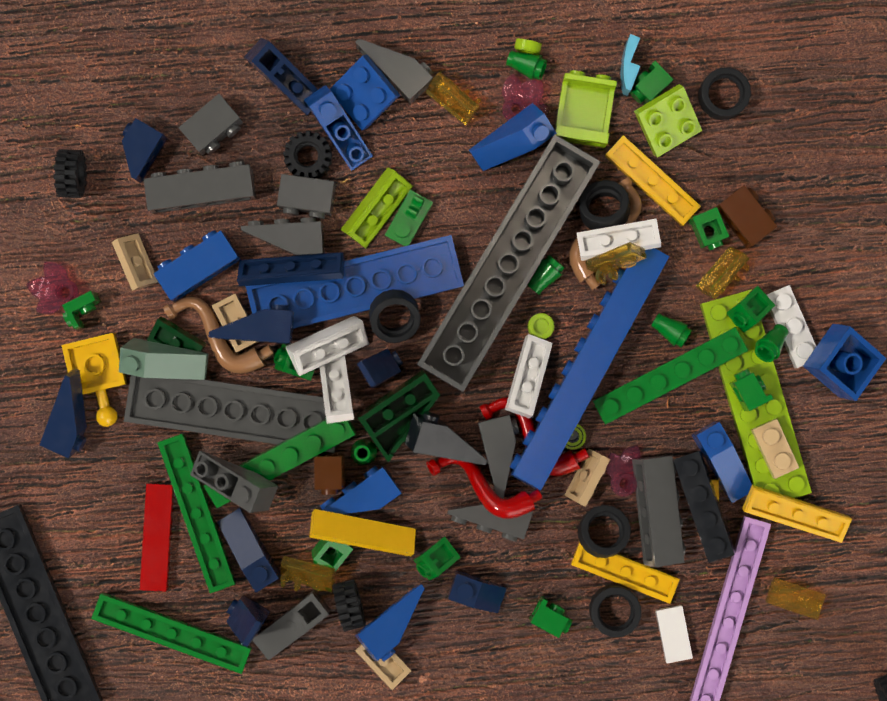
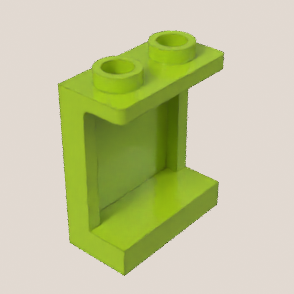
M576 70L565 73L562 80L555 125L557 134L555 135L569 143L605 148L609 139L608 130L617 81L611 80L612 77L607 75H596V78L585 76L586 73Z

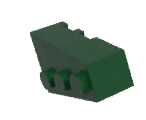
M421 370L357 414L359 421L387 462L392 459L397 449L405 442L413 414L424 415V412L429 411L440 397V394L426 373Z

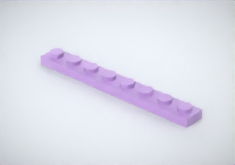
M743 516L734 547L736 553L730 560L690 701H720L771 524Z

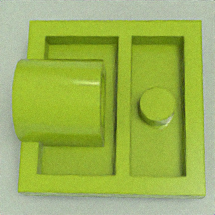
M680 84L634 111L652 153L657 158L702 131L687 93Z

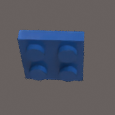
M367 54L362 55L330 88L337 101L361 130L367 129L400 96L398 91Z

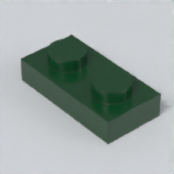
M162 316L157 319L147 341L203 352L207 344Z

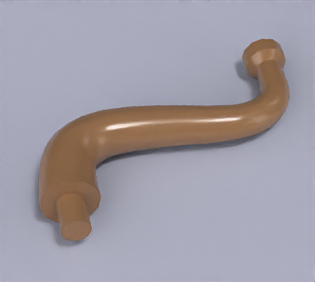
M629 176L619 183L628 193L630 201V215L625 224L633 223L638 218L642 208L641 198L632 186L633 181ZM576 238L569 252L570 265L578 281L581 283L585 280L589 287L594 290L601 285L594 276V273L598 270L591 260L581 261L578 239Z
M185 297L173 305L167 304L163 306L170 320L175 319L180 311L187 308H193L199 313L212 352L219 364L227 371L235 374L253 372L266 366L264 360L274 354L269 345L259 351L253 347L243 354H235L225 339L209 338V332L220 326L210 306L198 297Z

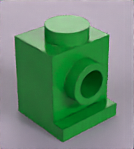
M656 60L648 69L650 73L645 70L635 80L637 85L630 92L631 96L640 104L642 102L647 104L655 99L673 81V78Z
M717 207L688 220L701 249L706 246L709 251L723 246L722 240L729 237ZM705 227L712 229L711 236L705 235Z
M749 368L735 374L736 380L729 383L744 411H751L773 399L771 394L764 393L763 390L766 387L759 375L755 376L754 373L750 372Z
M319 540L311 550L313 562L320 569H328L335 573L354 548L352 545Z
M541 595L529 618L530 623L559 638L562 632L564 634L568 632L573 620L564 614L566 610L553 602L550 606L547 605V599Z

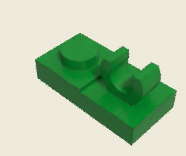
M409 190L385 237L403 247L410 245L433 202Z

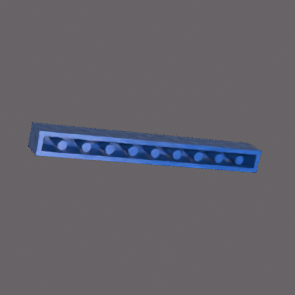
M656 248L626 254L624 259L628 260V263L624 270L619 268L612 280L615 283L612 292L606 291L599 303V305L603 306L599 315L593 314L587 325L590 331L586 339L583 337L579 339L574 348V351L577 352L573 362L568 360L561 372L565 377L560 385L555 383L548 397L552 400L547 408L543 406L535 420L539 424L535 431L529 430L522 443L526 445L521 455L517 453L509 466L513 469L510 474L511 476L537 490L543 488L670 256Z

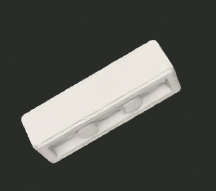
M352 316L286 346V350L297 374L301 376L368 345L369 342L363 321L356 316Z

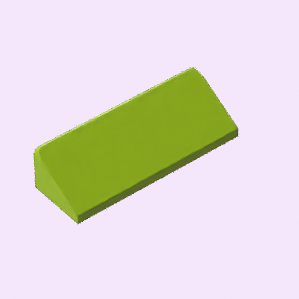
M387 168L343 225L341 231L366 249L413 185L395 170Z

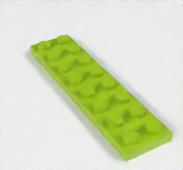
M751 290L702 303L700 307L710 340L736 327L748 349L747 352L718 366L752 485L792 498L811 494L812 491L774 361H762L755 354L756 342L765 335L762 320L746 332H742L727 315V312L737 305ZM747 368L755 376L759 375L766 387L763 390L764 393L771 394L773 397L772 400L751 411L743 410L729 384L736 380L735 374ZM773 419L778 420L799 466L798 469L776 479L772 478L751 432V429Z

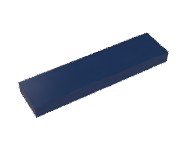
M344 253L240 260L237 282L239 286L343 279Z

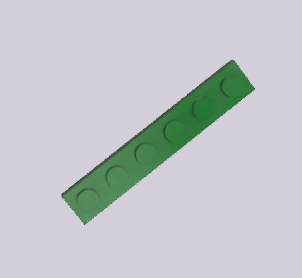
M734 327L599 397L593 403L606 425L747 352L748 349L738 330Z
M325 419L238 466L258 473L270 481L355 436L356 431L349 420L327 424ZM204 484V488L216 508L230 502L229 499Z
M183 433L157 442L209 593L211 594L237 584L202 483L190 475L194 466V460L185 434Z
M106 593L100 594L91 618L240 674L244 671L252 649L251 646L245 647L240 642Z

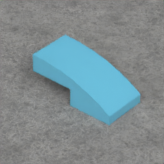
M630 34L626 42L621 61V88L623 95L626 96L629 95L640 69L639 65L631 63L640 37Z

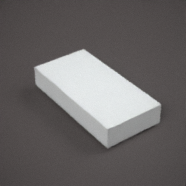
M682 605L656 609L655 613L665 662L672 663L693 659Z

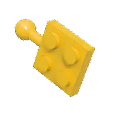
M116 333L61 345L67 371L70 372L74 368L80 370L83 395L96 392L99 405L96 413L97 422L104 427L114 425L118 415L116 410L109 404L106 389L127 385L125 374L119 373L120 350Z

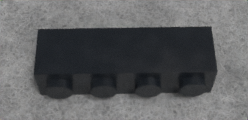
M697 451L673 459L708 563L735 555L736 551L702 452Z

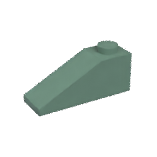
M132 338L120 347L119 373L142 378L206 379L208 353Z

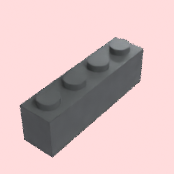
M244 161L229 163V167L219 168V165H208L203 167V171L193 172V169L177 170L175 175L157 172L150 174L151 178L143 179L147 210L152 214L257 199L253 168L249 164L245 165Z
M660 455L632 459L644 565L661 567L685 563L684 555L686 549L681 535L683 522L678 509L680 496L676 488L675 475L677 470L673 456Z

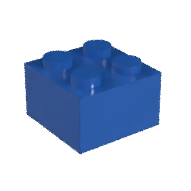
M832 324L803 367L839 398L857 401L886 360V357L851 326Z

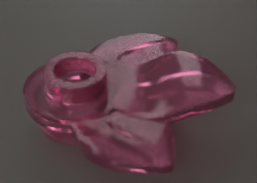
M515 74L510 75L506 79L501 92L505 100L502 106V114L507 121L518 114L512 112L511 106L517 105L521 112L533 103L543 113L546 114L548 112V107L540 102L544 92L542 80L532 79L522 84Z
M44 262L43 270L45 276L31 280L26 284L31 294L40 299L36 312L47 315L56 313L63 304L79 296V289L73 281L68 279L66 269L54 262ZM68 288L70 290V294L68 297L64 298L62 295L63 289Z
M637 445L626 448L620 456L615 453H610L608 456L610 461L606 467V472L611 477V489L618 496L626 497L636 490L637 481L633 473L632 459L641 458ZM624 478L626 483L625 486L621 488L620 481Z

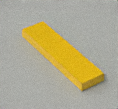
M624 135L605 154L607 159L627 177L629 176L643 192L681 226L701 207Z
M755 485L751 486L742 507L744 512L840 543L843 542L852 518L848 515Z
M314 509L311 516L309 537L411 557L415 550L416 529Z
M580 541L571 561L572 566L671 604L680 580L677 577L619 554L608 558L595 557L586 552L581 546Z

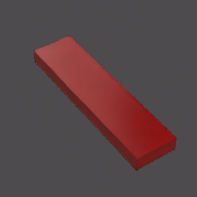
M146 484L140 590L168 591L174 498L172 484Z

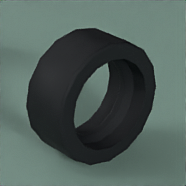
M731 67L718 68L712 71L703 80L698 91V100L702 110L709 117L717 120H729L738 116L748 105L751 97V86L747 77L739 70ZM729 79L738 86L740 97L734 107L721 109L711 102L709 90L715 81Z
M609 180L596 181L588 185L580 195L579 208L581 220L589 229L594 230L623 225L628 221L630 215L628 193L617 182ZM599 197H614L620 202V209L608 217H598L589 211L591 202Z
M392 289L384 291L375 297L370 305L369 318L372 331L378 338L386 342L399 343L406 341L414 336L419 329L421 317L417 302L410 294L403 290ZM399 304L409 309L410 319L401 327L387 328L380 323L379 314L389 305Z
M600 505L593 507L582 517L578 525V538L581 546L586 552L595 557L608 558L615 556L626 547L630 539L631 527L629 520L621 510L614 506ZM596 517H610L617 523L620 530L619 538L612 546L601 547L591 540L589 526Z
M607 585L600 588L592 596L589 604V615L594 626L602 634L610 637H623L630 634L638 626L641 619V605L637 597L628 588L621 585ZM611 595L624 597L631 607L629 619L620 626L607 625L600 616L599 608L602 601Z

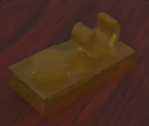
M441 72L433 78L425 92L465 126L471 121L481 102L480 98L473 101L468 97L469 89L462 92L457 85Z
M628 242L586 260V268L596 273L595 279L597 283L606 285L605 277L607 274L610 279L618 280L616 269L621 267L630 268L635 266L638 261L646 259L645 248Z
M729 246L696 285L697 289L716 300L726 290V287L732 280L738 282L741 280L737 276L740 269L749 271V265L746 263L749 260L748 256Z
M283 556L281 561V587L284 588L287 581L295 582V591L301 588V584H305L317 591L332 592L333 584H335V569Z
M773 577L765 602L818 620L826 595Z

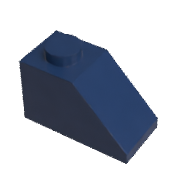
M135 118L133 123L129 122L122 134L124 136L122 144L131 177L137 182L142 183L168 138Z
M457 570L448 593V599L471 608L498 613L507 588Z

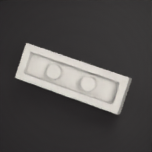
M657 219L577 232L581 261L661 247Z
M788 285L767 294V296L776 305L770 310L775 325L781 324L788 330L784 345L794 368H799L804 365L812 354L816 344L792 289Z
M530 334L525 336L505 410L527 418L533 417L553 343Z
M344 355L320 367L327 424L354 420Z

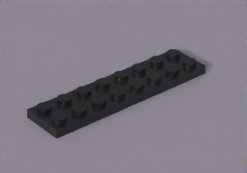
M20 504L0 512V602L41 700L103 701L22 505Z

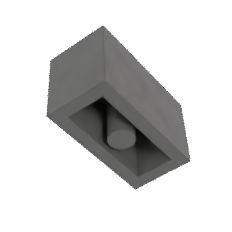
M218 94L178 128L198 152L204 156L206 153L208 155L214 153L221 146L220 142L227 136L231 138L238 133L243 122L223 97Z
M281 174L277 206L279 209H283V214L298 216L299 212L309 213V217L325 219V215L332 216L336 184L334 181Z

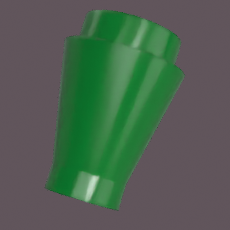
M511 50L506 65L533 81L534 79H542L546 70L547 60L543 59L542 55L520 53Z
M548 255L546 259H542L527 285L540 295L544 289L563 275L562 271L565 267Z
M660 313L651 325L674 347L677 345L680 348L683 347L693 331L688 328V324L666 317Z
M776 324L768 333L760 338L755 344L756 356L765 362H772L778 359L788 335L787 328L781 324Z
M360 439L351 447V457L359 465H369L377 456V448L370 440ZM365 448L368 453L367 457L361 458L358 455V450Z

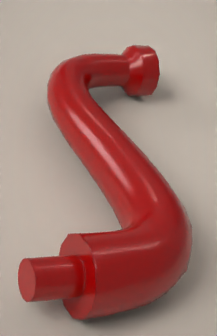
M508 397L497 399L489 405L485 403L480 405L479 408L485 419L489 420L493 417V413L505 409ZM515 414L524 441L529 430L535 431L536 428L532 418ZM584 448L575 454L569 450L561 454L550 475L562 476L581 469L579 463L590 458L587 450Z
M442 457L426 462L427 468L433 476L439 474L441 468L451 464L461 466L466 472L482 505L496 517L503 519L520 517L535 509L534 503L542 499V495L537 489L529 494L522 491L508 499L499 497L475 463Z

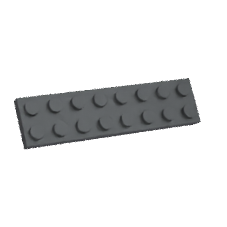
M133 375L130 377L124 422L277 445L326 419L323 397L210 380L142 378ZM336 446L326 450L325 452L335 453Z

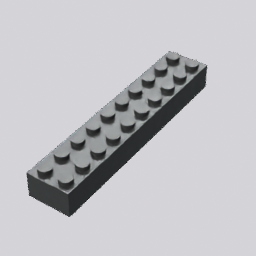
M554 134L417 363L419 367L464 392L601 161Z

